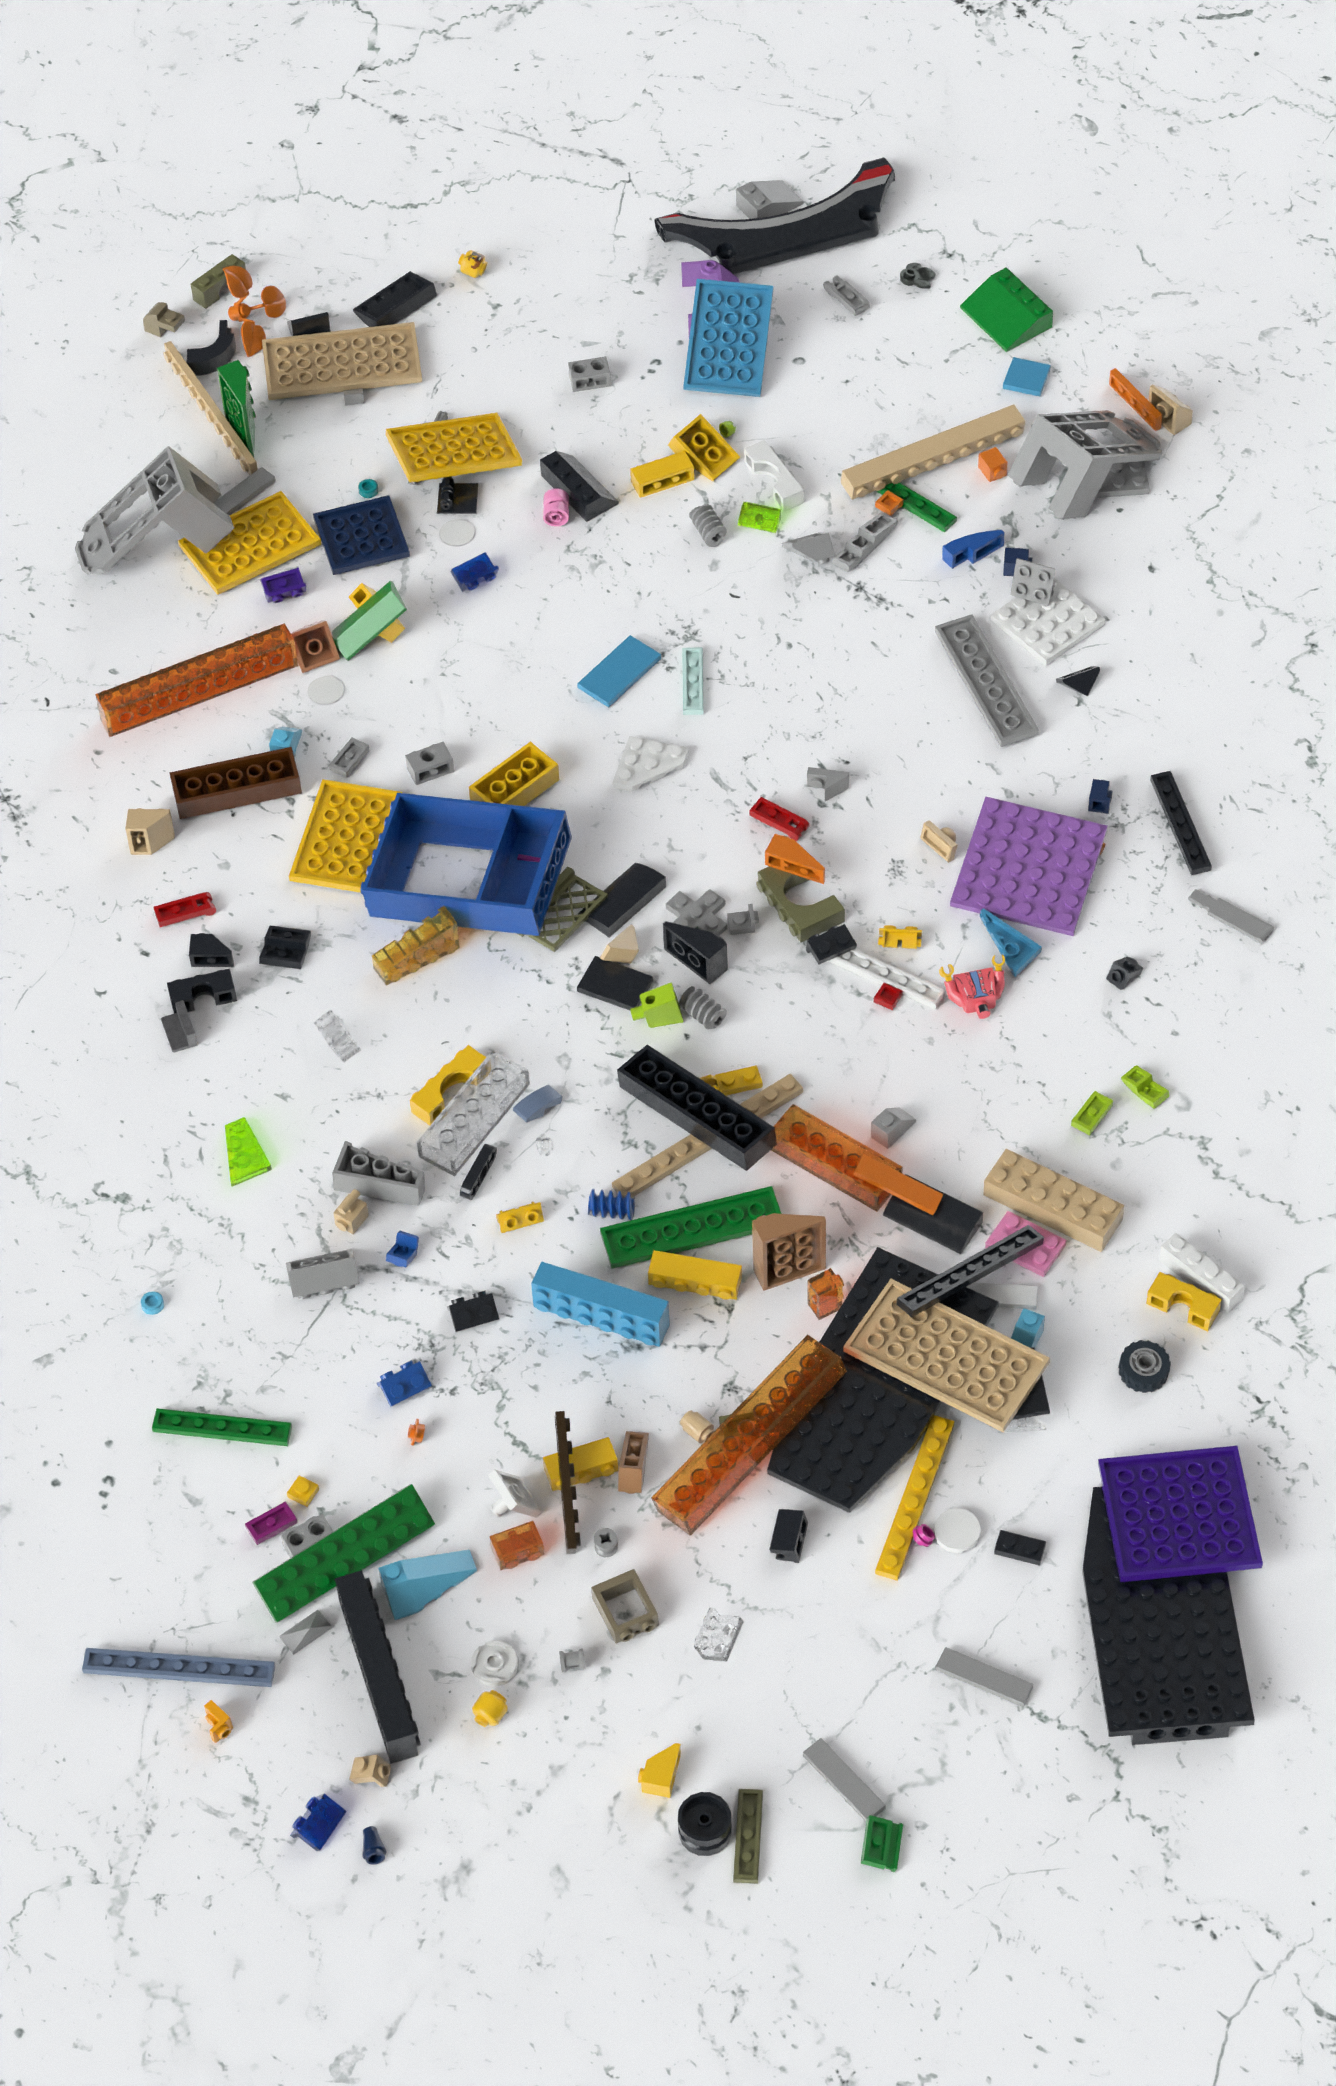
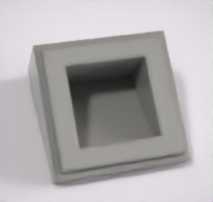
M362 388L343 390L345 406L364 403Z

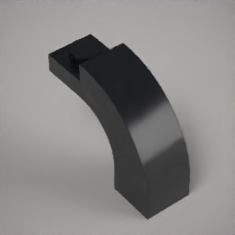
M220 320L219 336L212 345L204 348L187 349L186 363L196 376L216 372L218 367L228 364L233 358L236 351V342L232 328H228L227 320Z

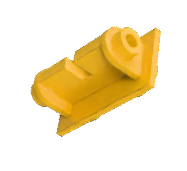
M886 925L883 928H879V935H883V937L878 938V945H882L883 948H897L898 940H902V948L917 949V947H921V939L917 937H922V930H918L917 927L907 926L905 929H896V926Z
M533 1201L531 1204L517 1209L514 1208L503 1212L501 1210L499 1214H496L501 1233L544 1222L540 1202L534 1203Z

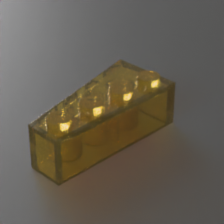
M445 906L439 908V913L433 918L428 916L422 920L423 925L414 931L412 929L406 931L400 941L393 940L372 955L373 969L386 986L392 982L399 981L402 977L414 973L430 963L436 962L447 954L454 953L460 948L457 922Z

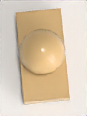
M930 820L924 822L920 838L948 863L953 861L958 846L955 843L956 833L948 827L939 829Z

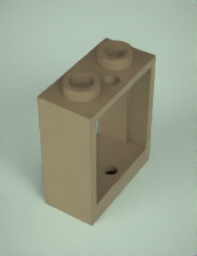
M635 1569L591 1587L592 1599L615 1644L621 1641L627 1642L634 1636L643 1632L648 1633L659 1626L658 1613ZM635 1589L647 1613L617 1625L606 1601Z

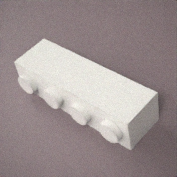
M1175 1232L1161 1245L1159 1261L1187 1283L1193 1284L1204 1292L1213 1293L1222 1299L1220 1308L1226 1313L1233 1310L1243 1300L1245 1285Z

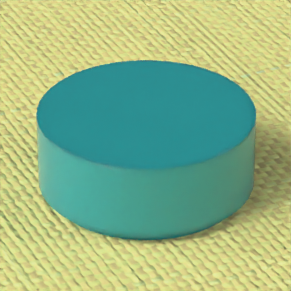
M365 479L359 483V494L362 497L372 498L378 494V484L375 480Z

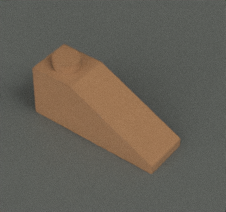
M626 1431L619 1463V1492H626L628 1494L642 1493L649 1433Z

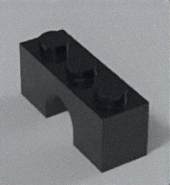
M230 969L167 982L174 1014L177 1013L175 1003L182 1000L187 1012L195 1011L194 1001L200 995L212 996L216 1006L237 1001Z

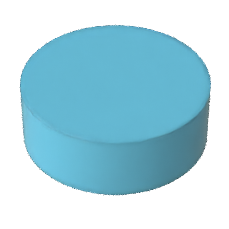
M158 1292L144 1294L141 1298L142 1310L149 1315L161 1312L164 1308L162 1295Z

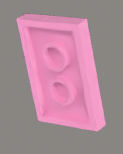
M1007 1211L985 1242V1248L1030 1225L1044 1237L1043 1244L1013 1260V1262L1044 1277L1066 1246L1067 1240Z

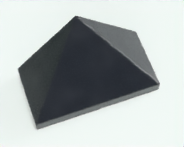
M1090 666L1056 678V683L1088 696L1100 672V667Z

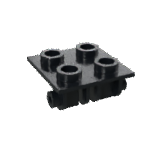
M452 476L444 477L442 483H439L437 514H477L478 483H454Z

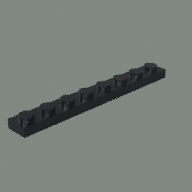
M1027 1225L899 1296L896 1305L910 1317H914L1042 1245L1044 1237L1030 1225Z

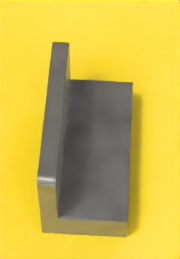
M183 1000L175 1003L177 1013L161 1018L173 1053L198 1046L195 1031Z

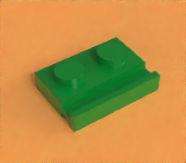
M869 1815L866 1820L860 1864L883 1870L889 1869L891 1872H895L898 1867L903 1824H896L891 1820Z

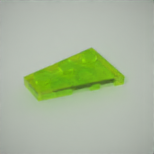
M245 1117L225 1125L231 1187L272 1170L268 1158Z

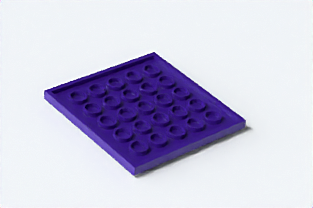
M1238 1446L1098 1459V1468L1120 1582L1262 1568L1263 1561Z

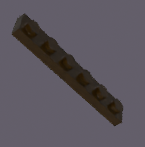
M556 1411L554 1419L566 1554H575L577 1546H581L580 1532H575V1523H579L578 1509H573V1500H577L576 1486H571V1477H575L574 1464L569 1463V1455L572 1454V1441H567V1432H570V1418H565V1411Z

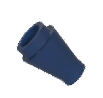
M369 1826L363 1830L362 1857L368 1864L376 1865L385 1860L387 1851L377 1828Z

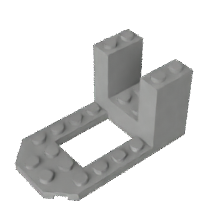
M1109 410L1038 414L1008 476L1020 487L1045 484L1058 458L1061 464L1067 467L1068 470L1049 509L1059 519H1076L1086 517L1113 464L1159 460L1162 455V449H1159L1161 446L1160 441L1136 422L1126 417L1124 420L1116 418L1115 413ZM1108 429L1115 438L1122 440L1126 444L1102 445L1086 433L1085 430Z
M170 446L166 447L84 524L82 529L84 533L81 541H77L75 546L82 571L86 574L106 573L124 555L128 554L138 542L142 541L152 529L156 528L161 521H164L204 553H208L234 529L230 516L213 504L222 495L218 484ZM148 491L152 506L113 541L108 526L113 521H116L127 508H130L135 500Z

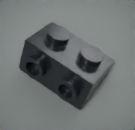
M843 924L839 927L833 926L821 935L815 934L807 940L806 951L807 953L811 952L818 965L856 949L857 943L846 925Z
M486 1290L473 1294V1299L465 1301L464 1297L451 1300L452 1305L447 1306L455 1332L499 1320L493 1294H486Z

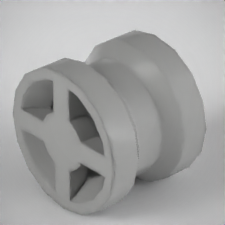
M609 1528L599 1529L595 1533L596 1553L604 1558L613 1556L618 1550L616 1533Z

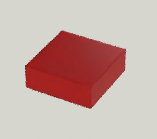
M883 983L874 996V1003L893 1010L902 997L903 990Z

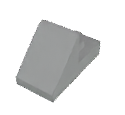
M808 767L807 786L825 789V801H828L849 789V772Z

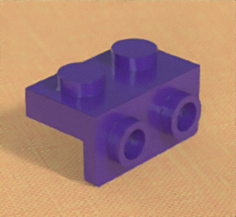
M299 567L260 579L268 603H280L285 600L284 598L290 596L292 598L300 597L306 592L307 586L303 582Z

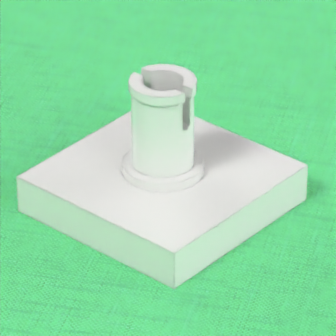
M496 1469L488 1475L501 1495V1498L490 1506L491 1511L497 1517H501L508 1509L534 1518L542 1512L519 1476Z

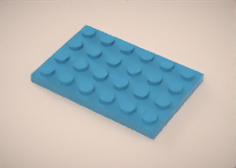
M706 279L696 280L683 390L761 397L773 286Z

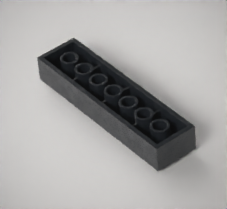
M648 1044L617 1069L620 1088L746 1171L777 1145L775 1127Z
M362 1570L335 1578L339 1603L390 1764L418 1756L417 1746L421 1745L415 1720L413 1721L409 1700L405 1696L406 1692L403 1681L398 1674L397 1662L393 1659L392 1647L389 1638L386 1637L385 1625L379 1615V1607L372 1593L373 1589L370 1579L364 1578Z

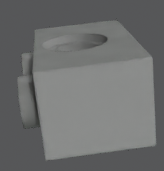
M444 741L405 755L407 770L415 785L454 772L453 758Z

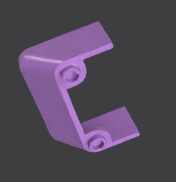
M717 261L681 262L682 287L696 286L697 279L740 283L734 274ZM688 314V333H689V336H690V328H691L692 314Z

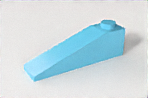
M470 1550L405 1559L378 1568L380 1582L394 1620L420 1612L427 1603L433 1599L437 1600L447 1589L457 1586L477 1572Z

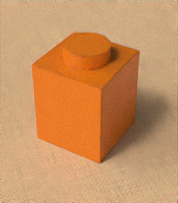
M997 447L979 453L978 468L989 482L1007 476L1008 462Z

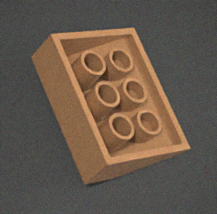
M773 1213L767 1216H760L752 1221L753 1271L763 1291L826 1269V1219L824 1216Z

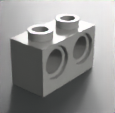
M606 356L568 362L569 378L573 392L611 386L610 370Z
M323 1514L317 1517L313 1516L306 1520L305 1523L296 1527H290L281 1534L283 1547L291 1558L332 1533L333 1530ZM317 1532H323L320 1535H314ZM301 1542L300 1545H293L294 1543Z

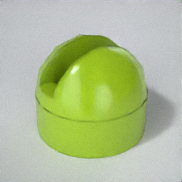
M725 421L719 424V431L725 438L732 436L736 431V426H733L734 423L732 421Z

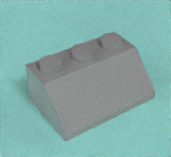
M352 1249L286 1262L293 1298L306 1299L311 1297L313 1293L320 1292L321 1295L332 1293L333 1289L342 1287V1290L355 1288V1284H360Z

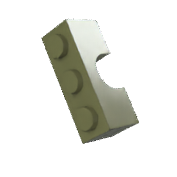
M231 254L190 283L193 300L205 309L220 299V288L223 284H227L223 268L239 266L246 269L245 262Z

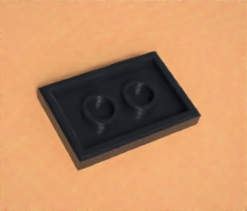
M595 956L579 982L577 992L630 1011V1008L638 1007L641 1004L640 995L649 990L654 980L651 975L612 961L602 960L600 957Z

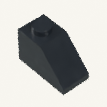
M191 934L189 946L191 967H234L232 951L213 934Z

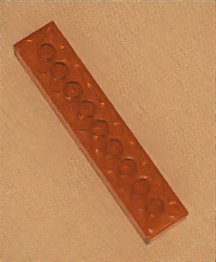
M284 623L95 694L100 720L108 736L112 737L298 666L294 639Z
M807 1334L651 1497L657 1511L691 1536L847 1372L841 1357Z

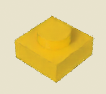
M299 1475L287 1491V1497L308 1507L319 1491V1485Z

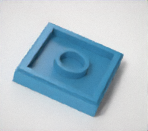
M1013 357L1003 382V389L1040 397L1051 365Z

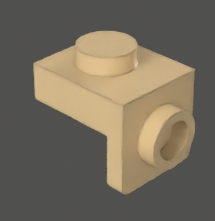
M379 1755L355 1757L349 1780L354 1784L375 1782L380 1787H386L391 1765Z

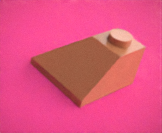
M321 620L288 634L302 673L340 659L327 621Z

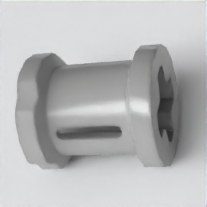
M583 1648L579 1649V1651L568 1653L559 1651L562 1673L568 1669H586Z

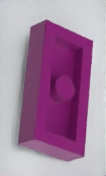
M285 1501L245 1523V1527L256 1545H259L297 1524L298 1521Z

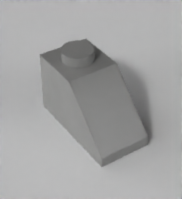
M900 1107L886 1108L871 1122V1138L888 1149L916 1123V1119Z

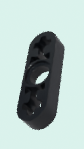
M489 1144L483 1145L460 1189L461 1197L469 1200L475 1197L495 1160L497 1147Z

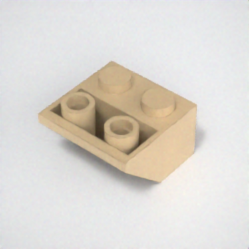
M128 809L125 830L131 855H152L175 839L170 809Z

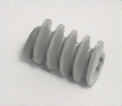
M705 504L692 509L689 517L706 545L709 547L718 546L723 541L727 529L723 526L713 507Z
M694 986L689 987L679 1000L680 1008L684 1009L686 1013L690 1014L692 1018L696 1019L708 1030L719 1026L727 1015L726 1009H721L720 1004H715L714 999H709V995L703 994L702 989L695 990Z

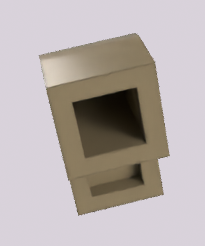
M158 302L143 318L144 330L158 337H161L167 330L175 333L184 323L185 317L168 309L167 303Z

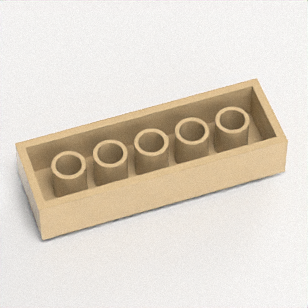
M1008 1149L1004 1150L984 1180V1196L1100 1252L1103 1251L1123 1220V1204Z

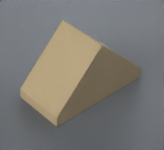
M631 924L606 946L600 958L605 961L631 964L639 951L635 927Z

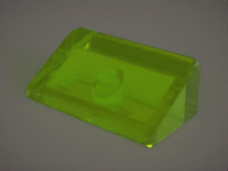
M743 502L737 524L776 533L781 521V509Z

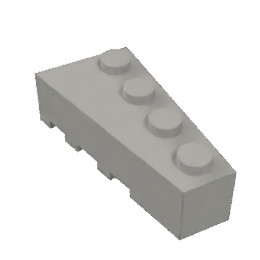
M344 1142L332 1172L335 1191L351 1193L353 1189H356L362 1196L416 1206L420 1205L425 1192L423 1171L400 1162L397 1164L389 1161L388 1157L383 1155L378 1157L369 1153L368 1149L363 1147L358 1149L353 1147L352 1143Z

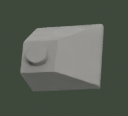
M825 532L814 533L782 543L783 548L810 561H818V564L829 562V558L835 556L830 535Z

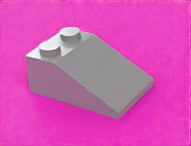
M783 180L751 181L736 189V206L749 219L787 213L804 204V201Z

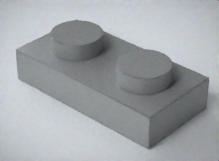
M351 737L329 764V769L347 778L369 752V745Z

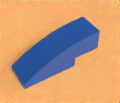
M1003 530L985 531L953 540L943 545L942 560L952 569L966 560L974 564L1004 546L1005 532Z

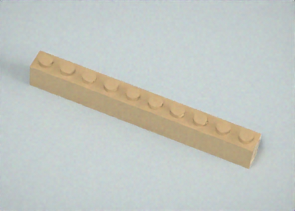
M1014 404L842 470L841 484L852 500L864 497L873 491L882 490L887 484H898L909 477H915L927 470L931 471L940 465L949 464L958 458L967 457L976 451H982L994 444H1000L1012 437H1018L1023 434L1026 421Z

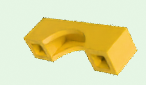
M470 1045L458 1051L453 1060L443 1065L435 1077L430 1078L419 1092L417 1091L412 1095L410 1099L411 1113L428 1125H433L445 1113L444 1099L442 1097L444 1092L452 1085L458 1083L476 1084L489 1071L488 1058Z

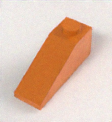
M774 834L765 850V865L821 884L825 883V867L795 840L787 836Z

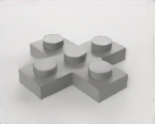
M711 889L706 891L696 902L679 891L665 903L666 909L678 917L673 922L675 924L709 931L717 937L728 929L727 923L715 915L726 905L725 899Z

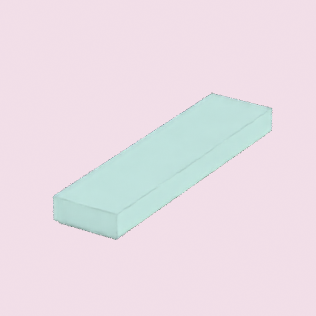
M703 647L682 648L683 715H702Z

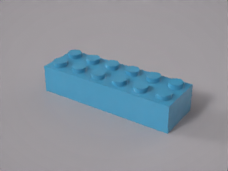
M542 1261L531 1282L533 1306L538 1310L557 1314L564 1319L570 1318L579 1321L583 1325H592L605 1332H614L627 1339L633 1338L642 1341L646 1345L660 1347L670 1326L669 1301Z

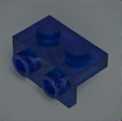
M484 552L452 568L450 572L463 592L467 589L469 591L476 589L479 583L483 581L490 582L495 579L499 567L497 565L494 566L487 553Z
M325 1793L317 1797L313 1796L305 1806L307 1811L303 1817L300 1815L292 1825L294 1830L290 1834L293 1838L299 1837L317 1852L322 1849L347 1812Z

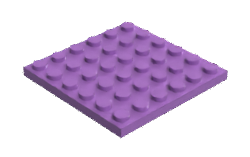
M985 796L950 900V906L980 913L984 908L1000 919L1074 936L1108 825Z

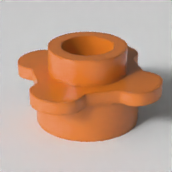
M416 1419L414 1425L410 1424L408 1429V1438H411L410 1444L412 1446L414 1442L421 1443L424 1437L425 1425L419 1424V1419Z

